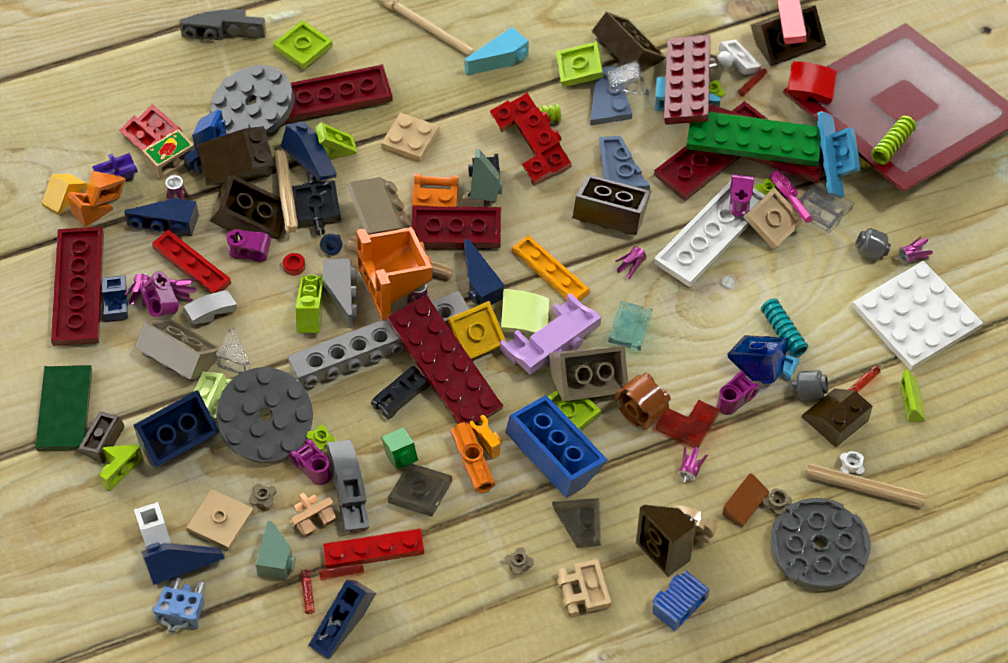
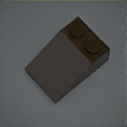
M264 126L241 129L197 144L196 146L207 186L223 184L230 174L242 180L269 177L275 166Z
M230 174L220 188L210 222L229 231L239 229L242 231L263 232L271 238L278 239L284 225L281 197Z

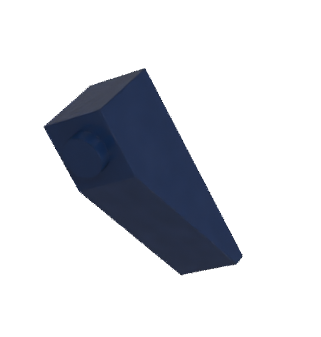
M305 122L286 124L281 148L318 180L336 178L337 173L323 145L319 143L317 133Z
M469 239L464 240L469 298L473 304L481 305L490 301L491 305L503 299L505 285Z
M157 542L148 545L146 550L141 551L153 585L225 559L220 548L173 543L160 544Z
M346 579L308 646L330 659L365 615L377 593L357 580Z

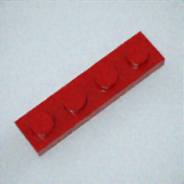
M167 230L152 242L154 250L187 276L196 278L194 281L210 294L223 291L232 284L230 277L171 231Z
M421 528L323 544L327 570L425 554Z

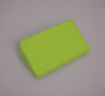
M904 370L900 385L907 421L924 422L925 414L918 381L909 370Z

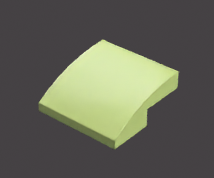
M504 289L502 332L514 333L518 330L520 333H524L525 338H530V336L548 324L549 298L530 292Z
M203 371L194 391H199L213 420L217 422L216 410L219 398L232 379H226L223 373Z

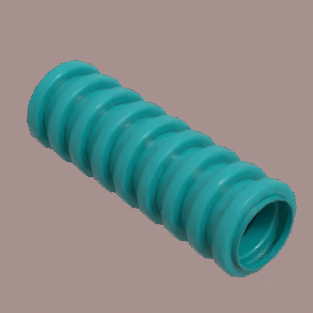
M776 298L767 300L760 310L765 318L768 319L767 321L771 324L783 345L786 346L785 348L789 351L790 356L798 357L804 354L809 345L805 342L801 333L797 331V327L794 326L793 321L790 320L783 306L779 304V300Z

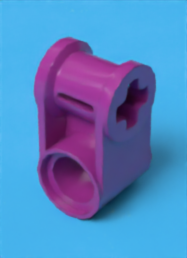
M732 174L729 210L734 216L743 217L749 212L754 176Z
M234 229L227 234L228 253L232 258L256 262L267 260L271 244V237L268 234Z
M156 271L149 280L146 279L140 283L139 288L151 316L161 317L176 314L179 308L178 300L165 273Z
M740 371L732 380L721 387L716 405L717 409L725 415L735 413L758 394L760 385L752 383L746 377V374Z
M306 440L305 445L289 453L294 465L302 470L314 484L325 485L331 480L332 473L329 459L318 449L312 440Z

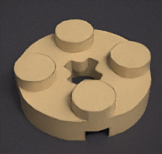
M675 506V508H680L685 514H689L696 523L694 538L702 543H709L717 528L714 520L709 516L706 520L700 517L701 512L686 506Z

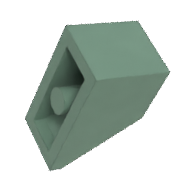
M476 149L470 198L496 201L497 194H502L503 181H499V172L482 151Z
M267 521L255 564L257 574L262 577L287 581L289 572L294 571L296 559L292 557L291 547L274 523Z

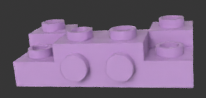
M570 293L567 295V302L561 306L557 303L553 305V314L557 318L530 336V342L517 330L514 332V339L508 343L504 340L500 342V351L514 365L518 363L531 375L544 365L550 366L549 353L578 349L583 343V337L601 325V317L594 310L584 306Z

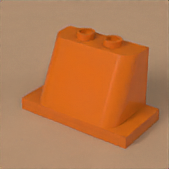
M412 227L368 235L365 229L356 230L357 267L382 321H385L391 315L392 304L432 281L431 258L429 255L426 256L424 244L419 242Z

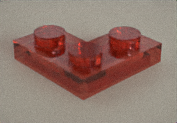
M698 400L687 417L669 408L668 412L656 424V430L693 448L698 447L699 449L717 419L720 409Z

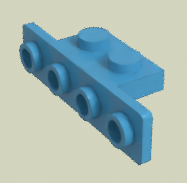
M821 111L817 113V125L821 135L820 146L824 157L823 167L826 171V188L830 195L843 198L842 177L860 171L855 129L849 127L835 133L833 116Z

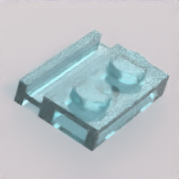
M621 301L608 342L623 345L627 348L635 347L641 351L653 309L647 310L643 309V306Z

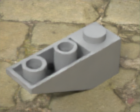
M350 258L323 260L325 292L348 326L353 328V318H357V305H353L352 302L353 299H357L356 286H352V281H356V268L351 267Z

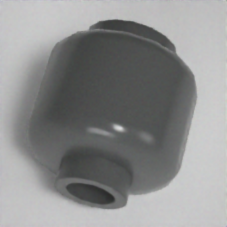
M868 228L860 232L855 247L858 248V253L861 256L877 261L882 256L886 257L888 255L891 244L888 243L887 234L873 228Z
M820 370L801 371L797 375V380H793L792 383L794 394H798L802 401L821 400L829 391L828 378Z

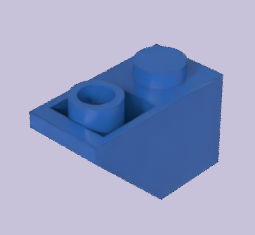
M216 110L199 119L192 134L194 148H197V144L226 135V122L223 120L221 110Z

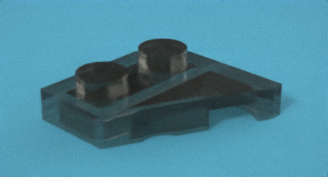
M599 498L552 502L555 513L576 548L601 546Z

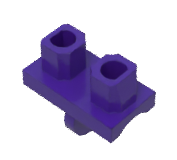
M130 153L117 158L113 154H109L108 161L92 166L93 171L121 176L126 179L125 181L134 179V174L138 173Z

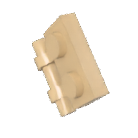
M598 559L574 564V574L568 575L566 568L557 570L559 577L557 580L558 586L563 590L565 597L563 603L571 617L579 615L578 605L581 604L585 605L586 612L611 607V599ZM578 584L581 593L574 594L573 585Z

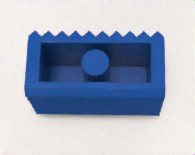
M687 570L681 576L679 574L674 576L669 583L670 587L665 592L660 591L652 601L654 603L652 613L664 622L665 625L672 628L673 631H676L702 605L709 595V588Z

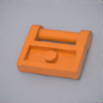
M415 174L412 206L457 207L459 176L452 175V178L428 177L422 176V174ZM421 185L451 186V189L421 188Z

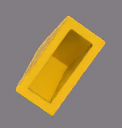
M52 174L41 202L42 206L60 215L70 204L67 197L68 193H81L87 187V183L72 174Z

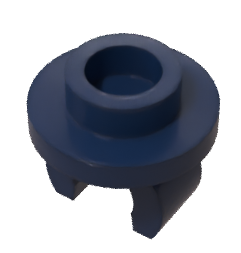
M329 233L321 238L320 248L325 254L336 255L342 249L341 235Z

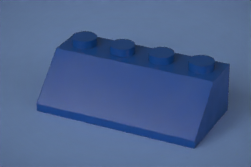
M547 395L509 415L505 433L566 498L584 488L607 463L608 459Z

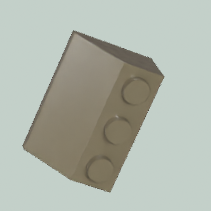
M376 177L353 181L347 184L363 229L366 230L368 235L411 228V221L405 215L403 210L404 204L399 199L396 193L398 191L397 187L393 182Z
M170 318L145 322L135 348L142 351L145 357L156 359L161 362V366L175 370L181 378L186 380L199 378L202 372H207L224 352L223 348Z
M608 345L549 353L551 377L562 401L614 395L628 383L625 346Z

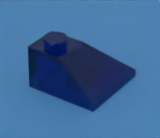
M744 335L727 353V356L752 381L770 384L775 382L783 373L788 338Z

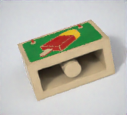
M178 129L143 150L145 163L162 180L184 166V156L194 150V145Z

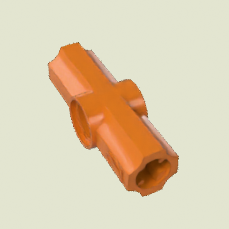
M463 422L457 424L451 429V435L462 459V466L468 473L475 493L479 492L482 494L488 492L491 488L495 487V481L484 458L483 448L478 444L470 423L466 424ZM472 456L477 457L476 459H469Z

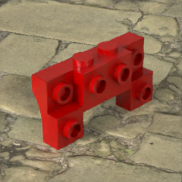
M528 92L511 102L507 100L490 110V115L496 121L501 132L516 124L535 155L533 158L522 163L523 169L528 173L533 185L572 167L571 161L560 145V141H562L560 134L556 129L552 130L549 125L551 121L547 113L540 111Z

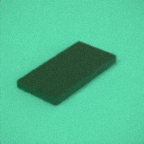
M91 365L44 366L35 444L37 451L78 450L87 432L93 370Z

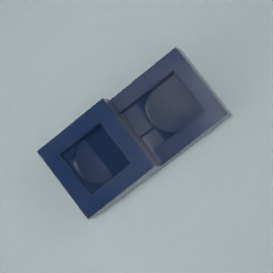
M125 275L102 278L105 321L128 319V297L124 296L127 292Z

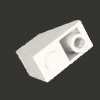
M158 502L134 510L146 547L157 542L160 544L171 543Z

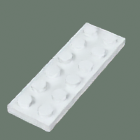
M731 181L654 258L655 265L688 287L750 225L744 217L734 216L729 210ZM753 188L749 211L765 196L755 188Z

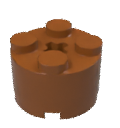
M645 372L642 375H636L616 392L615 401H620L622 405L619 408L620 412L633 426L638 427L641 425L644 426L643 430H647L668 412V402L671 400V397L666 390L660 389L649 373Z

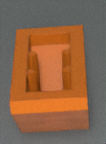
M92 171L86 188L90 205L95 207L120 198L126 179L121 176Z
M69 192L67 195L73 215L84 227H88L113 209L108 202L95 207L91 206L87 193Z

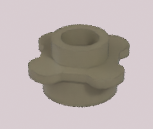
M262 484L254 485L253 496L249 499L251 505H256L259 508L271 507L274 501L273 496L277 493L274 486L265 487Z
M778 488L772 489L769 497L763 500V505L773 509L776 515H781L784 509L792 504V498L784 490Z
M522 547L516 548L513 554L506 555L504 558L505 564L509 565L510 570L515 575L526 572L528 567H532L534 564L533 558L528 557L525 549Z

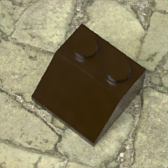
M834 388L823 399L802 414V418L834 447H838L869 421L873 406L856 391Z

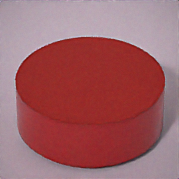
M290 253L282 261L285 273L291 276L303 273L306 267L305 259L299 253Z

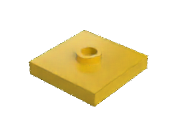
M490 301L446 319L451 331L471 359L500 347L502 340L506 342Z

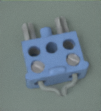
M174 577L170 587H163L158 604L153 608L155 620L167 626L168 632L174 633L176 629L184 628L197 629L199 627L198 620L204 606L202 594L205 588L204 582L198 581L194 592H191L192 587L188 584H184L182 590L178 589L181 578Z

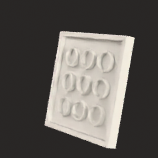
M924 261L853 301L852 308L910 371L978 331L983 325V322Z

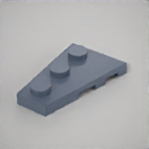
M618 66L603 68L604 78L596 79L590 126L632 119L631 107Z
M599 137L604 179L650 191V184L642 176L640 167L635 164L632 154L622 137Z

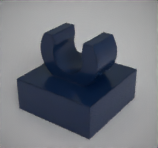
M197 148L184 156V166L188 171L194 169L197 174H201V168L198 166L201 162Z

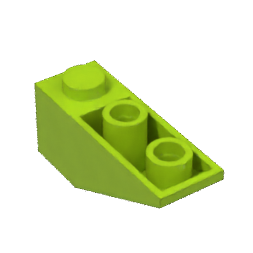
M311 274L301 277L295 307L297 333H320L324 292L323 276Z

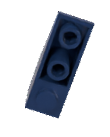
M177 198L124 211L127 226L137 229H151L156 232H166L169 230L177 235L192 236L199 217L196 201Z

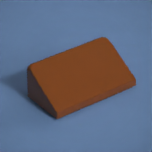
M749 473L724 505L722 515L739 526L744 527L770 491L753 474Z

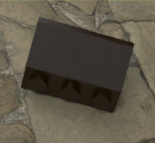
M816 5L801 6L806 32V42L784 43L780 14L750 25L755 44L770 65L827 45Z
M605 12L591 31L597 37L596 41L602 46L609 49L608 53L613 58L619 59L622 62L621 67L629 73L632 71L642 73L666 58L627 18Z
M587 174L576 195L572 218L583 223L599 225L605 229L621 231L624 234L637 235L645 215L651 191Z
M642 505L639 510L636 544L669 577L691 561L696 523L689 514H685L680 508Z

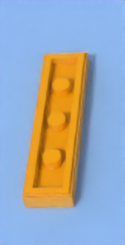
M529 235L512 247V252L566 300L567 295L570 293L579 302L590 294V289Z

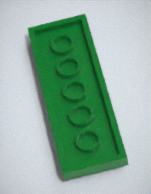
M709 112V121L689 123L686 149L818 167L821 135L818 126Z

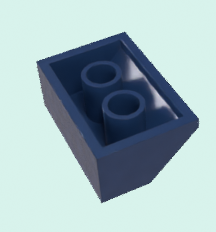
M198 390L133 424L139 445L149 464L154 467L162 465L219 433Z

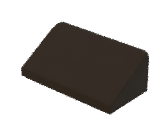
M99 411L78 451L104 464L106 458L103 448L114 446L125 427L121 417Z

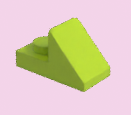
M322 122L315 127L319 143L323 145L330 160L357 153L352 135Z
M133 444L103 448L106 460L111 463L107 464L99 474L103 487L110 492L143 460L140 446Z

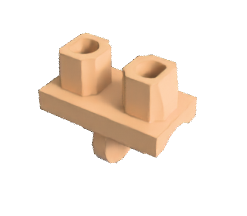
M304 493L298 495L300 503L294 505V509L296 512L305 509V511L292 517V521L289 523L293 529L297 528L302 536L306 537L316 530L310 519L317 515L323 526L333 522L336 517L332 509V499L329 497L312 506L311 504L318 501L316 495L309 498Z

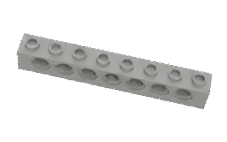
M459 291L431 301L441 317L450 318L469 310ZM381 320L289 355L288 361L294 378L304 388H311L325 380L335 379L346 372L356 371L369 363L379 362L382 358L393 354H400L406 348L387 320Z

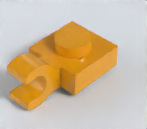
M482 415L480 420L483 425L477 426L473 421L470 422L474 434L479 437L480 444L493 460L500 456V445L502 442L496 432L492 433L489 429L488 419Z

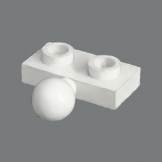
M736 39L720 43L718 49L721 53L718 54L717 58L722 68H728L733 64L743 75L759 72L761 65Z

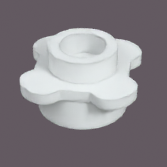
M855 451L841 454V472L848 474L856 473L857 475L864 473L865 468L862 466L864 456Z

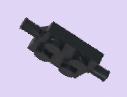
M308 171L307 183L292 186L298 226L315 224L316 234L320 235L319 228H321V234L323 235L325 234L324 223L341 220L335 180L317 181V178L314 175L311 177V173Z

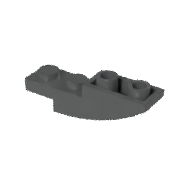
M239 9L208 11L188 16L179 21L182 37L223 41L224 35L265 38L267 33L265 18L249 17L246 15V10Z
M351 440L327 442L334 490H337L344 533L368 530L370 526L365 504L367 501L353 444Z

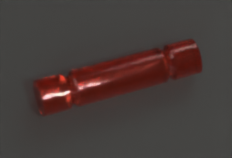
M761 68L738 90L739 95L744 97L767 75V70Z
M874 365L848 390H853L857 393L861 391L881 372L880 368Z
M363 563L328 568V570L322 569L319 570L320 580L328 579V577L335 578L354 575L355 573H364Z
M305 569L300 572L305 613L313 614L315 613L311 572Z

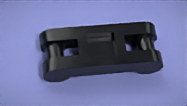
M412 366L372 399L371 405L375 409H380L382 415L389 420L419 392L425 391L430 386V383L425 376L420 374L419 369ZM390 398L392 402L387 404L386 400Z

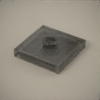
M410 464L406 466L388 496V503L432 517L453 482L452 475L416 464Z

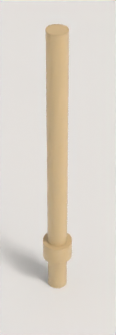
M379 0L388 9L399 12L464 54L470 56L474 53V49L399 3V0Z

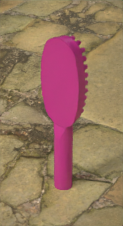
M780 170L770 174L774 184L790 200L792 206L805 223H810L813 217L801 201L796 198L798 192L795 186L789 182V179L787 180L785 174L782 175L783 172H780Z

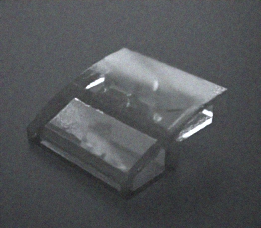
M821 183L813 184L799 199L813 217L811 223L828 233L840 224L842 217L850 212L854 205V202L846 197L837 198L830 195L826 186Z

